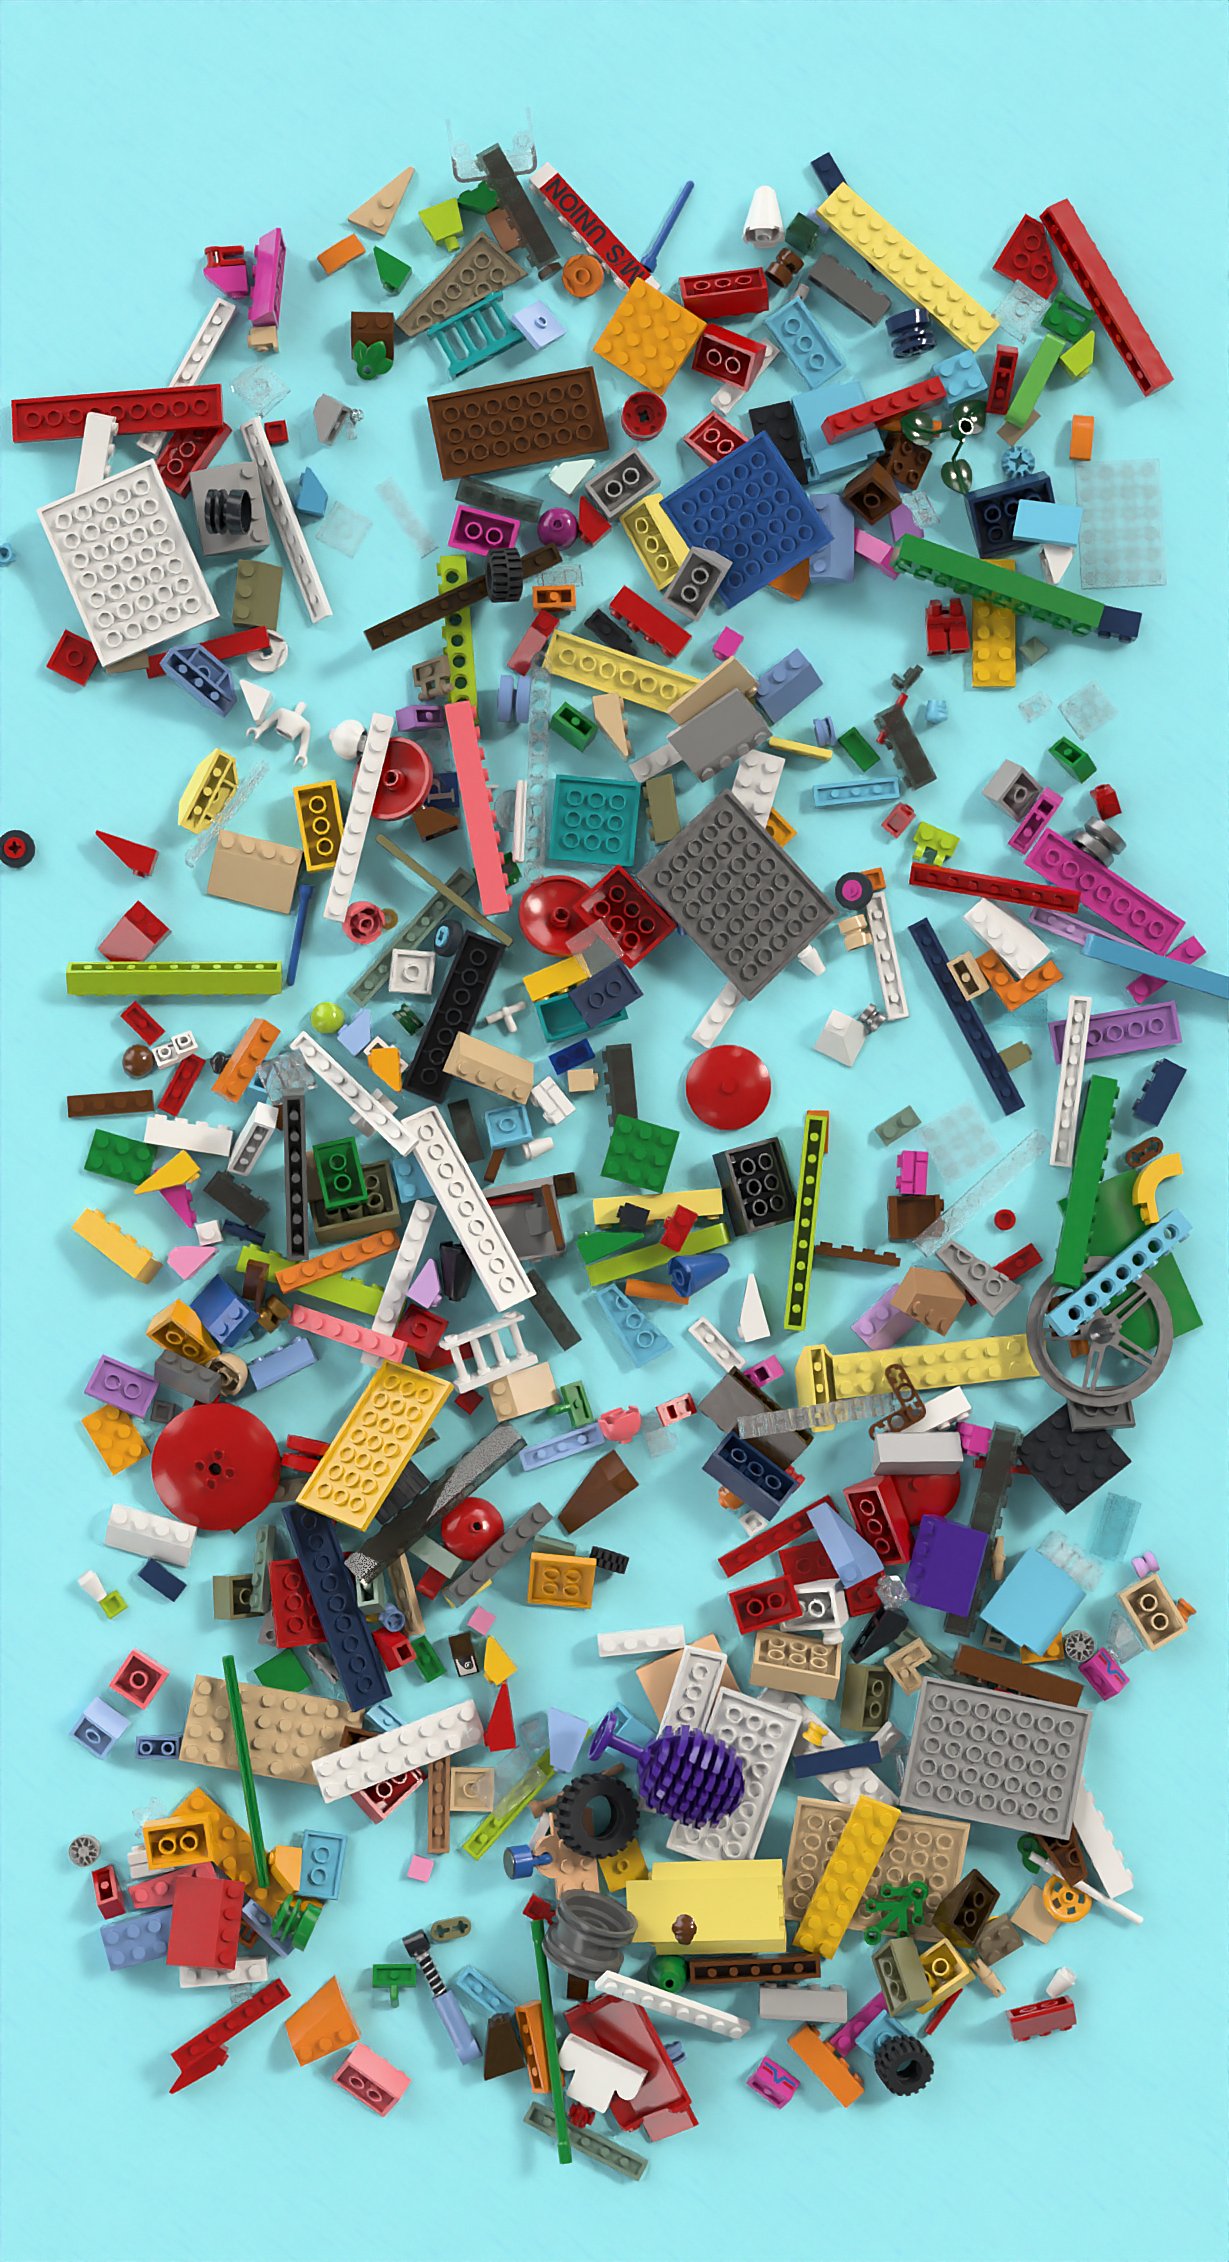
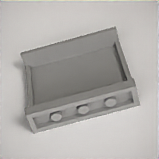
M552 1176L481 1190L485 1199L533 1193L534 1201L490 1207L520 1264L524 1260H529L530 1264L541 1262L542 1257L550 1256L551 1259L564 1257L563 1253L567 1252L566 1244L565 1250L557 1251L552 1231L531 1237L525 1211L529 1210L528 1206L540 1203L541 1207L546 1206L541 1185H550L565 1244Z

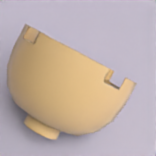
M221 1353L205 1365L206 1368L221 1375L220 1395L222 1396L236 1395L247 1383L248 1368L245 1362L234 1353Z

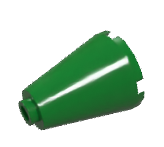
M657 1955L648 1966L647 1979L650 1986L677 1995L688 1985L690 1969L687 1962L680 1955Z

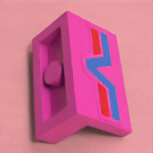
M1101 1647L1093 1657L1081 1663L1078 1667L1104 1701L1117 1695L1130 1681L1104 1647Z
M767 2056L763 2058L758 2069L746 2082L748 2086L779 2109L783 2108L791 2100L800 2081Z

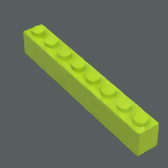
M250 1243L249 1247L243 1245L235 1270L246 1273L249 1259L268 1263L270 1267L267 1281L278 1284L274 1276L276 1272L302 1263L303 1260L287 1261V1259L281 1258L282 1253L273 1250L266 1253L261 1251V1246ZM337 1273L296 1289L374 1316L377 1314L384 1294L383 1286L372 1283L371 1287L363 1285L364 1280L351 1277V1280L342 1278L343 1273ZM406 1298L397 1321L398 1324L401 1321L408 1300Z

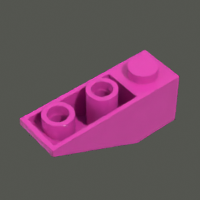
M186 1184L158 1190L189 1228H195L194 1223H197L195 1210L191 1211L190 1202H193L191 1190L186 1188Z

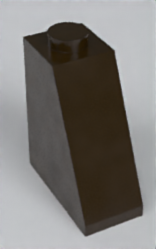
M509 2012L504 2014L497 2013L488 2019L483 2060V2077L485 2081L526 2067L525 2057Z

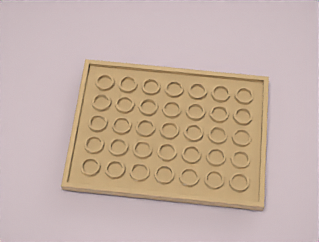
M798 1796L784 1873L783 1891L786 1920L801 1922L855 1805ZM901 1812L847 1929L864 1931L869 1926H875L890 1912H868L865 1908V1902L868 1898H875L877 1901H901L905 1897L892 1896L888 1899L883 1898L880 1893V1888L883 1884L889 1883L893 1887H908L913 1881H922L928 1886L929 1890L928 1897L922 1901V1913L925 1916V1922L921 1926H915L912 1923V1914L914 1913L913 1902L907 1908L909 1937L935 1943L944 1939L945 1936L930 1921L939 1903L960 1883L970 1822ZM890 1889L883 1890L884 1893H889L891 1891ZM914 1889V1892L919 1893L921 1889ZM870 1903L868 1906L872 1908L875 1907V1904ZM917 1916L914 1919L920 1921L922 1918ZM899 1917L885 1928L881 1934L897 1937L896 1930L899 1927ZM900 1931L899 1934L905 1935L907 1932Z

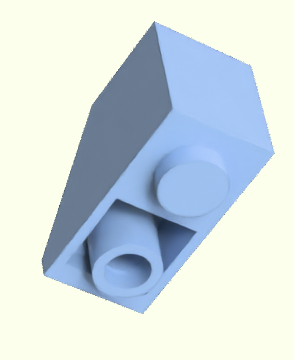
M368 1009L365 1011L359 1010L353 1016L355 1021L349 1026L345 1024L338 1031L339 1036L337 1039L355 1058L371 1043V1012Z

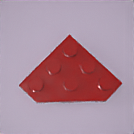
M1025 213L992 270L1047 301L1056 287L1058 279L1047 243L1044 224Z

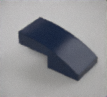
M151 1557L137 1574L173 1602L176 1601L187 1586L184 1581L169 1572L166 1567Z

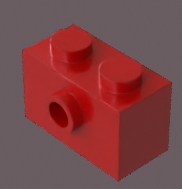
M678 1204L672 1217L668 1216L662 1228L665 1231L659 1243L679 1253L698 1213Z

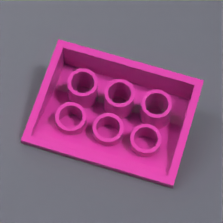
M275 228L259 238V245L255 244L254 257L257 258V266L253 265L252 278H255V286H251L250 299H253V307H249L248 320H251L253 327L276 326V329L279 327L286 256V243L281 228Z

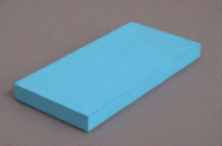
M799 296L763 321L811 390L818 388L847 366Z

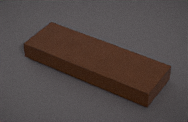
M541 1185L557 1251L565 1250L550 1185Z

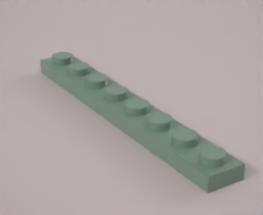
M459 867L445 885L462 898L476 883V880ZM437 892L346 994L360 1007L364 1008L390 979L393 948L416 950L455 905Z

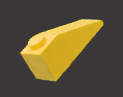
M182 1150L137 1187L134 1193L141 1195L184 1185L187 1182L192 1184L200 1177L198 1173L202 1170L187 1151Z

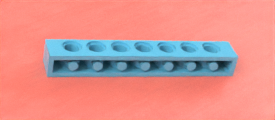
M1178 1208L1169 1211L1159 1220L1160 1222L1150 1227L1044 1317L1060 1337L1066 1335L1070 1337L1079 1330L1077 1326L1081 1322L1087 1323L1095 1316L1093 1312L1098 1308L1102 1310L1111 1303L1109 1299L1113 1295L1119 1296L1127 1289L1125 1287L1126 1284L1130 1281L1132 1283L1136 1282L1143 1276L1141 1272L1145 1268L1149 1270L1158 1263V1257L1162 1254L1163 1256L1168 1255L1174 1250L1173 1245L1177 1241L1182 1243L1190 1236L1188 1232L1193 1227ZM1165 1229L1171 1232V1239H1167L1164 1236ZM1149 1242H1152L1156 1247L1154 1253L1148 1248ZM1134 1255L1140 1260L1139 1266L1133 1264L1132 1258ZM1117 1269H1121L1124 1273L1122 1280L1116 1275ZM1102 1282L1108 1286L1107 1293H1104L1100 1288ZM1086 1295L1092 1299L1090 1307L1085 1304L1084 1299ZM1070 1309L1076 1312L1075 1320H1072L1068 1315Z

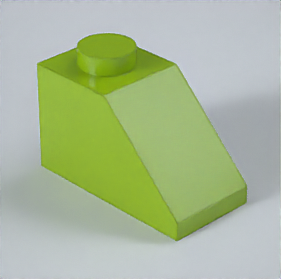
M1093 330L1060 356L1057 362L1073 381L1078 377L1083 379L1090 373L1089 368L1093 363L1095 339Z

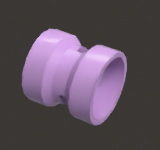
M1151 1551L1144 1553V1556L1141 1558L1136 1557L1131 1560L1133 1568L1140 1579L1146 1577L1150 1572L1155 1573L1160 1570Z

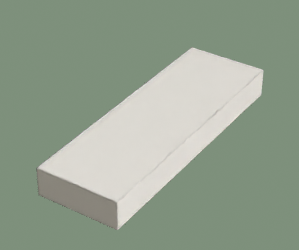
M704 1316L688 1329L727 1373L734 1365L740 1370L747 1363Z

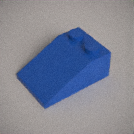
M219 1274L210 1281L189 1305L206 1329L221 1344L231 1348L260 1317Z

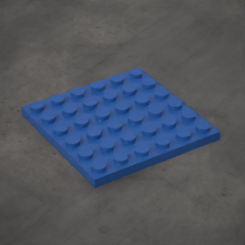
M766 430L757 434L659 502L689 549L694 546L715 551L733 562L717 589L718 594L728 609L733 608L835 539Z

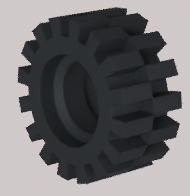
M597 1546L592 1547L589 1558L596 1559V1566L620 1574H625L630 1558Z

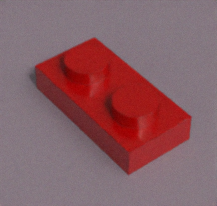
M136 1001L120 1015L149 1046H152L166 1032Z

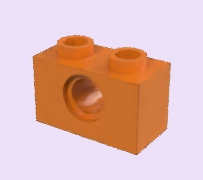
M575 585L532 587L534 613L540 612L541 609L547 612L576 611Z

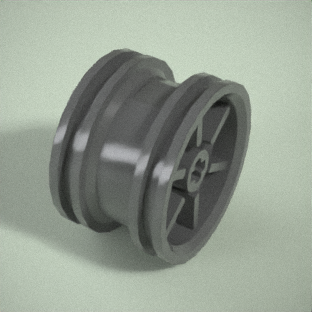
M571 1889L563 1892L555 1910L559 1922L548 1927L542 1941L544 1954L559 1968L583 1979L597 1981L607 1970L619 1974L624 1962V1955L620 1949L631 1944L638 1928L635 1916L622 1904L603 1894L584 1889Z

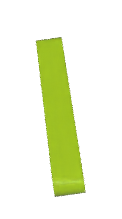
M726 1222L689 1233L679 1253L657 1243L586 1266L585 1269L590 1285L594 1287L669 1263V1260L675 1256L694 1255L731 1243L732 1240Z

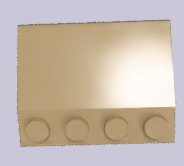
M732 655L670 706L666 712L680 726L737 687L745 697L750 698L758 692L757 688L761 685L747 667Z
M220 829L207 894L289 915L305 856L304 850Z
M770 1628L756 1630L749 1684L757 1687L777 1689L778 1691H788L800 1695L835 1700L840 1680L842 1642L826 1645L823 1643L822 1638L781 1632V1630Z

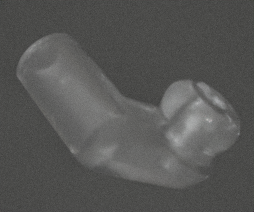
M352 409L344 422L347 440L357 439L355 425L364 418V413L360 409Z

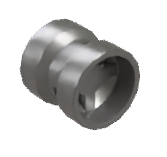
M870 1003L858 1020L868 1024L869 1029L875 1032L887 1018V1015L883 1012L879 1013L876 1010V1006Z

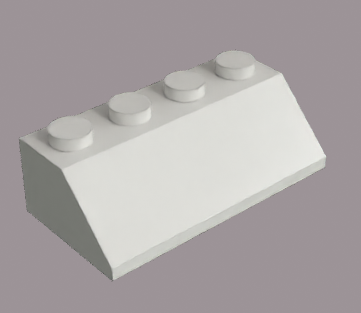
M982 898L961 918L986 946L995 952L997 957L1019 980L1025 977L1051 952L1004 901Z
M115 1503L113 1504L108 1521L104 1544L187 1568L199 1528L180 1520Z

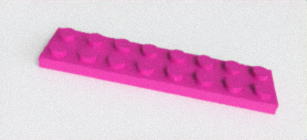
M1046 827L1023 864L1058 888L1081 891L1080 903L1151 952H1154V954L1164 956L1186 924L1181 918L1049 827Z

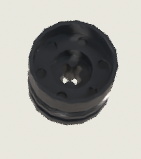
M217 489L208 490L205 499L204 517L209 534L219 533L224 535L227 530H229L231 535L248 534L252 520V503L247 490L232 489L229 495L225 489H220L219 491Z

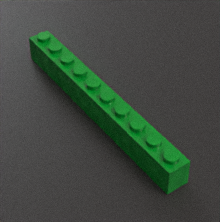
M1092 1075L1089 1079L1051 1285L1077 1290L1080 1285H1083L1085 1280V1272H1082L1083 1265L1087 1264L1089 1259V1251H1086L1087 1243H1091L1093 1231L1090 1230L1091 1222L1094 1223L1097 1216V1210H1094L1095 1202L1099 1201L1101 1194L1098 1184L1099 1181L1103 1180L1105 1169L1102 1168L1103 1160L1106 1161L1109 1149L1105 1148L1106 1141L1110 1140L1112 1135V1128L1109 1125L1110 1120H1114L1116 1107H1113L1114 1099H1118L1120 1087L1117 1086V1079Z

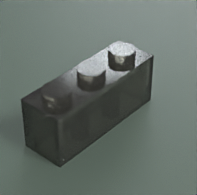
M218 1170L203 1191L256 1230L271 1211L267 1207L269 1202L260 1195L256 1198L250 1194L252 1189L244 1183L239 1185L233 1181L236 1177L227 1170L224 1172Z

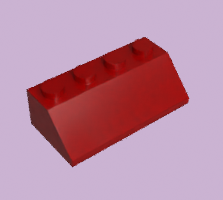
M763 267L679 277L682 307L700 319H718L722 316H740L745 313L769 311L768 287Z
M890 1474L870 1477L842 1490L859 1535L875 1549L883 1566L908 1563L912 1558L915 1540Z

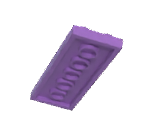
M1175 1000L1090 1015L1085 1060L1182 1043ZM1066 1020L1048 1023L1055 1065L1061 1064Z

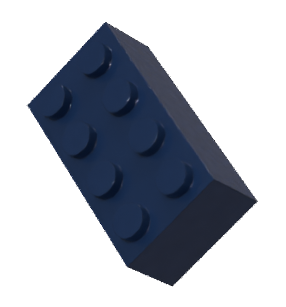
M732 1430L701 1468L769 1522L800 1484Z

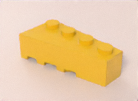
M87 1207L71 1228L133 1278L148 1285L162 1268L163 1264L152 1256L153 1253L144 1246L141 1248L137 1245L138 1241L130 1234L124 1235L120 1231L122 1228L113 1221L110 1223L106 1221L104 1213L97 1208L93 1211Z

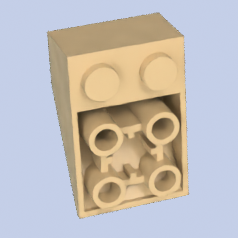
M618 692L592 696L596 725L599 726L601 732L624 762H628V756L632 755L630 739L626 740L625 735H628V725L626 718L622 719V714H625L623 697L619 698Z

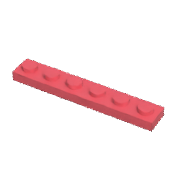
M294 1304L288 1324L398 1363L402 1362L408 1344L407 1342L298 1304Z

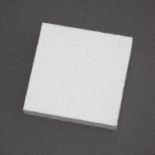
M393 948L389 991L432 995L436 953Z

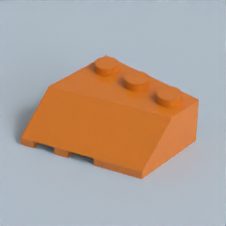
M335 1975L285 2022L292 2049L301 2067L360 2040L362 2035Z

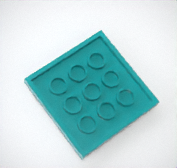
M556 774L548 860L609 866L619 864L621 867L633 868L641 782Z

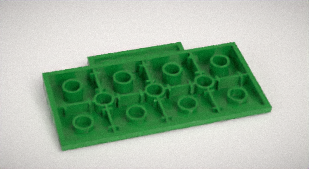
M1135 1168L1098 1184L1101 1194L1099 1201L1095 1202L1094 1210H1097L1095 1222H1091L1090 1230L1093 1231L1091 1243H1087L1086 1251H1089V1257L1105 1256L1115 1258L1154 1225H1145V1221L1141 1219V1204L1133 1206L1132 1192L1138 1176ZM1067 1197L1056 1202L1062 1217L1064 1216ZM1149 1242L1148 1248L1154 1253L1156 1247L1152 1242ZM1170 1252L1166 1256L1162 1254L1157 1258L1158 1263L1149 1270L1145 1268L1143 1272L1156 1283L1164 1295L1172 1317L1173 1338H1176L1202 1326L1203 1322L1172 1252ZM1134 1255L1132 1258L1133 1264L1139 1266L1140 1260ZM1098 1271L1087 1272L1085 1275L1089 1280ZM1116 1274L1119 1279L1122 1280L1124 1278L1123 1276ZM1130 1281L1125 1285L1127 1289L1119 1296L1113 1295L1109 1299L1111 1303L1101 1310L1102 1314L1108 1316L1140 1290V1288ZM1102 1282L1100 1288L1104 1293H1107L1108 1286ZM1144 1292L1117 1313L1118 1319L1122 1318L1146 1294ZM1086 1295L1085 1298L1090 1307L1092 1302L1090 1297ZM1148 1299L1121 1324L1122 1328L1119 1329L1122 1336L1144 1351L1156 1347L1159 1337L1157 1316L1153 1305ZM1123 1341L1119 1342L1118 1345L1134 1355L1140 1354ZM1123 1354L1124 1359L1130 1358L1127 1355Z

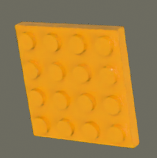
M637 277L592 350L660 397H663L708 324L640 277Z

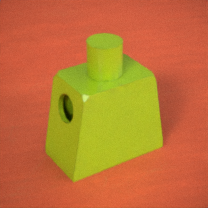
M456 197L418 212L421 223L436 246L445 244L449 253L460 249L457 239L463 237L464 232Z

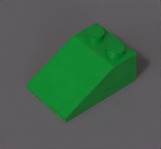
M352 1136L313 1145L312 1148L327 1212L368 1203L369 1199L355 1137Z
M588 1230L578 1235L579 1240L575 1242L586 1265L645 1238L643 1233L594 1232L591 1234Z

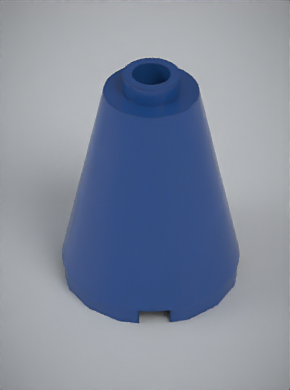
M721 1253L679 1255L669 1260L668 1275L673 1276L674 1281L671 1282V1285L675 1292L682 1298L690 1297L728 1272L730 1263L728 1258Z

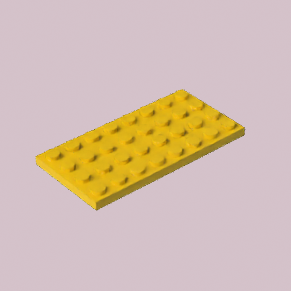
M385 1358L381 1369H378L299 1494L296 1499L297 1503L365 1532L452 1392L453 1384L405 1364Z

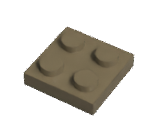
M1004 1913L985 1925L975 1947L987 1967L1022 1947L1024 1943L1010 1919Z

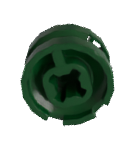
M405 1002L401 1005L399 1011L395 1010L392 1013L411 1036L417 1028L424 1026L422 1021Z

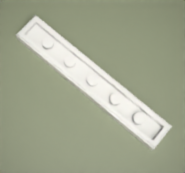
M874 893L865 910L873 940L872 945L887 1020L907 1018L909 1013L885 893Z

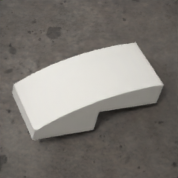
M190 1030L171 1037L170 1043L151 1050L159 1070H162L190 1056L198 1050V1046Z

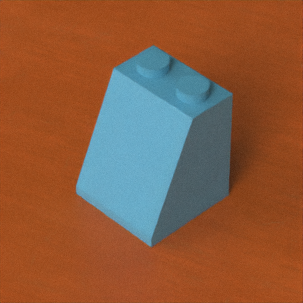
M616 1703L611 1710L617 1715V1722L613 1731L614 1735L640 1747H643L652 1737L653 1740L657 1738L658 1732L621 1703ZM609 1746L606 1747L605 1751L637 1773V1759Z

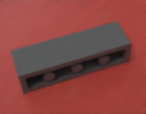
M823 253L809 271L807 279L873 328H876L891 307L889 297L882 292L878 293L873 290V286L864 279L861 281L850 268L842 267L834 256L830 254L827 256Z

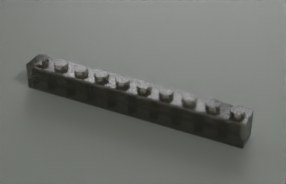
M508 1420L498 1424L490 1435L482 1438L474 1449L466 1452L461 1460L454 1466L449 1467L441 1478L433 1481L425 1492L417 1495L409 1506L401 1509L393 1520L384 1524L373 1537L368 1538L360 1549L352 1552L344 1564L361 1584L366 1587L528 1444L523 1436Z
M997 1421L993 1423V1432L989 1441L990 1445L988 1453L985 1455L968 1523L969 1527L990 1534L968 1617H962L946 1612L942 1627L945 1633L970 1638L971 1632L974 1633L977 1620H974L976 1612H980L982 1599L979 1598L981 1591L986 1589L987 1579H985L986 1570L990 1571L992 1558H990L991 1550H995L998 1538L995 1537L996 1530L1000 1529L1003 1517L1000 1514L1002 1508L1005 1509L1008 1496L1005 1494L1007 1487L1011 1488L1013 1475H1010L1012 1466L1016 1467L1018 1462L1017 1446L1022 1445L1024 1437L1020 1427Z

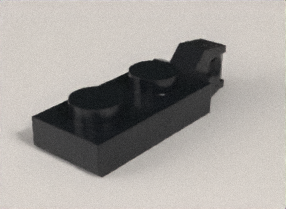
M599 608L584 623V626L609 648L632 656L637 654V651L630 645L633 642L630 636Z

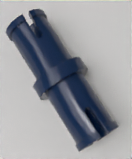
M228 1219L225 1220L221 1231L238 1237L240 1241L246 1240L261 1247L266 1237V1233L248 1228L249 1225L246 1224L243 1226L234 1223Z

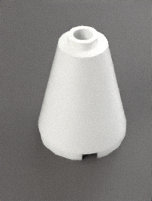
M763 185L754 191L743 230V240L746 244H748V241L754 243L756 248H773L777 246V242H784L785 232L776 192L770 186Z

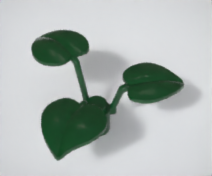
M969 400L958 404L953 411V419L956 424L936 431H932L933 421L931 417L923 411H913L901 417L902 431L906 438L915 445L926 446L931 442V435L951 431L952 438L960 441L951 458L952 462L949 461L943 464L941 478L948 488L962 495L967 494L972 485V470L966 460L959 459L956 461V457L963 443L966 442L965 438L968 435H977L984 429L987 402Z

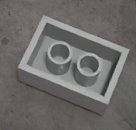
M634 447L584 484V491L610 524L641 499L660 487L661 480L638 449Z

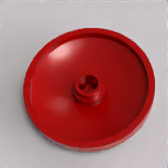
M402 737L389 738L370 815L373 818L381 821L401 820L414 813L426 800L432 786L433 768L425 750L415 742ZM362 757L358 761L354 771L352 783L353 791Z
M565 875L548 876L533 883L523 895L518 911L520 929L527 941L540 952L554 957L576 956L588 950L599 936L572 907L592 888L579 879Z
M720 1045L705 1051L694 1061L686 1079V1097L690 1108L702 1122L720 1130H736L753 1123L764 1112L771 1095L770 1076L762 1060L752 1051L737 1045Z
M959 1469L956 1474L890 1475L908 1524L912 1526H920L923 1514H937L945 1517L952 1510L959 1497L961 1488Z

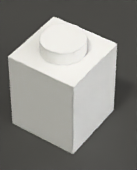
M219 1220L195 1225L200 1246L224 1241Z

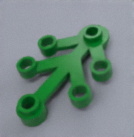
M913 1881L908 1887H893L891 1884L885 1883L880 1888L883 1898L888 1899L892 1896L905 1897L901 1901H877L875 1898H868L865 1902V1908L870 1913L890 1911L875 1926H869L864 1930L865 1942L869 1945H877L881 1941V1932L897 1917H899V1927L896 1930L897 1937L905 1938L910 1936L909 1928L907 1927V1908L913 1902L914 1913L912 1914V1923L915 1926L924 1924L925 1916L922 1913V1901L928 1897L929 1890L928 1886L922 1881ZM919 1888L921 1889V1892L916 1893L914 1892V1889ZM884 1889L891 1890L889 1893L883 1892ZM874 1903L875 1907L871 1908L868 1905ZM920 1916L922 1919L916 1921L914 1918ZM900 1931L907 1932L905 1935L899 1934ZM869 1932H876V1934L871 1936Z

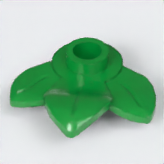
M360 340L355 344L353 359L357 363L356 370L360 378L371 380L376 374L382 375L390 371L393 361L385 358L386 349L383 341H378L368 348ZM365 366H369L371 368V371L369 373H365L363 371V368Z
M1025 1834L1018 1839L1017 1848L1023 1855L1022 1863L1024 1867L1031 1873L1038 1874L1040 1865L1029 1859L1031 1852L1033 1851L1045 1859L1049 1857L1033 1835ZM1026 1841L1031 1842V1847L1028 1849L1024 1848Z

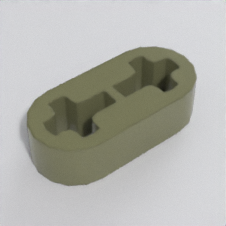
M465 1916L438 1920L431 1927V1936L436 1941L464 1937L470 1933L471 1921ZM459 1921L468 1925L465 1927L464 1932H461L459 1928L453 1929L452 1927L457 1926ZM438 1925H441L443 1929L450 1928V1930L443 1933V1936L434 1932L437 1930Z

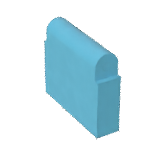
M839 381L791 397V408L807 452L810 455L818 481L867 465V461L880 457L886 452L877 428L829 445L820 427L826 417L867 402L860 381H852L843 385Z
M1029 1547L979 1615V1618L1019 1648L1024 1645L1032 1653L1042 1657L1087 1594L1070 1581L1072 1579L1070 1575L1032 1547Z

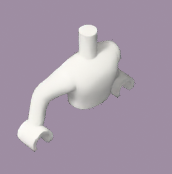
M300 701L294 711L279 708L262 725L257 728H249L246 732V738H248L249 734H254L253 742H257L259 735L276 722L275 731L289 740L294 741L302 733L299 754L295 758L294 765L298 761H303L302 769H305L308 762L306 753L310 738V723L301 715L307 705Z

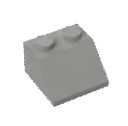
M1005 759L981 793L991 804L1019 823L1042 792L1043 787L1024 767Z

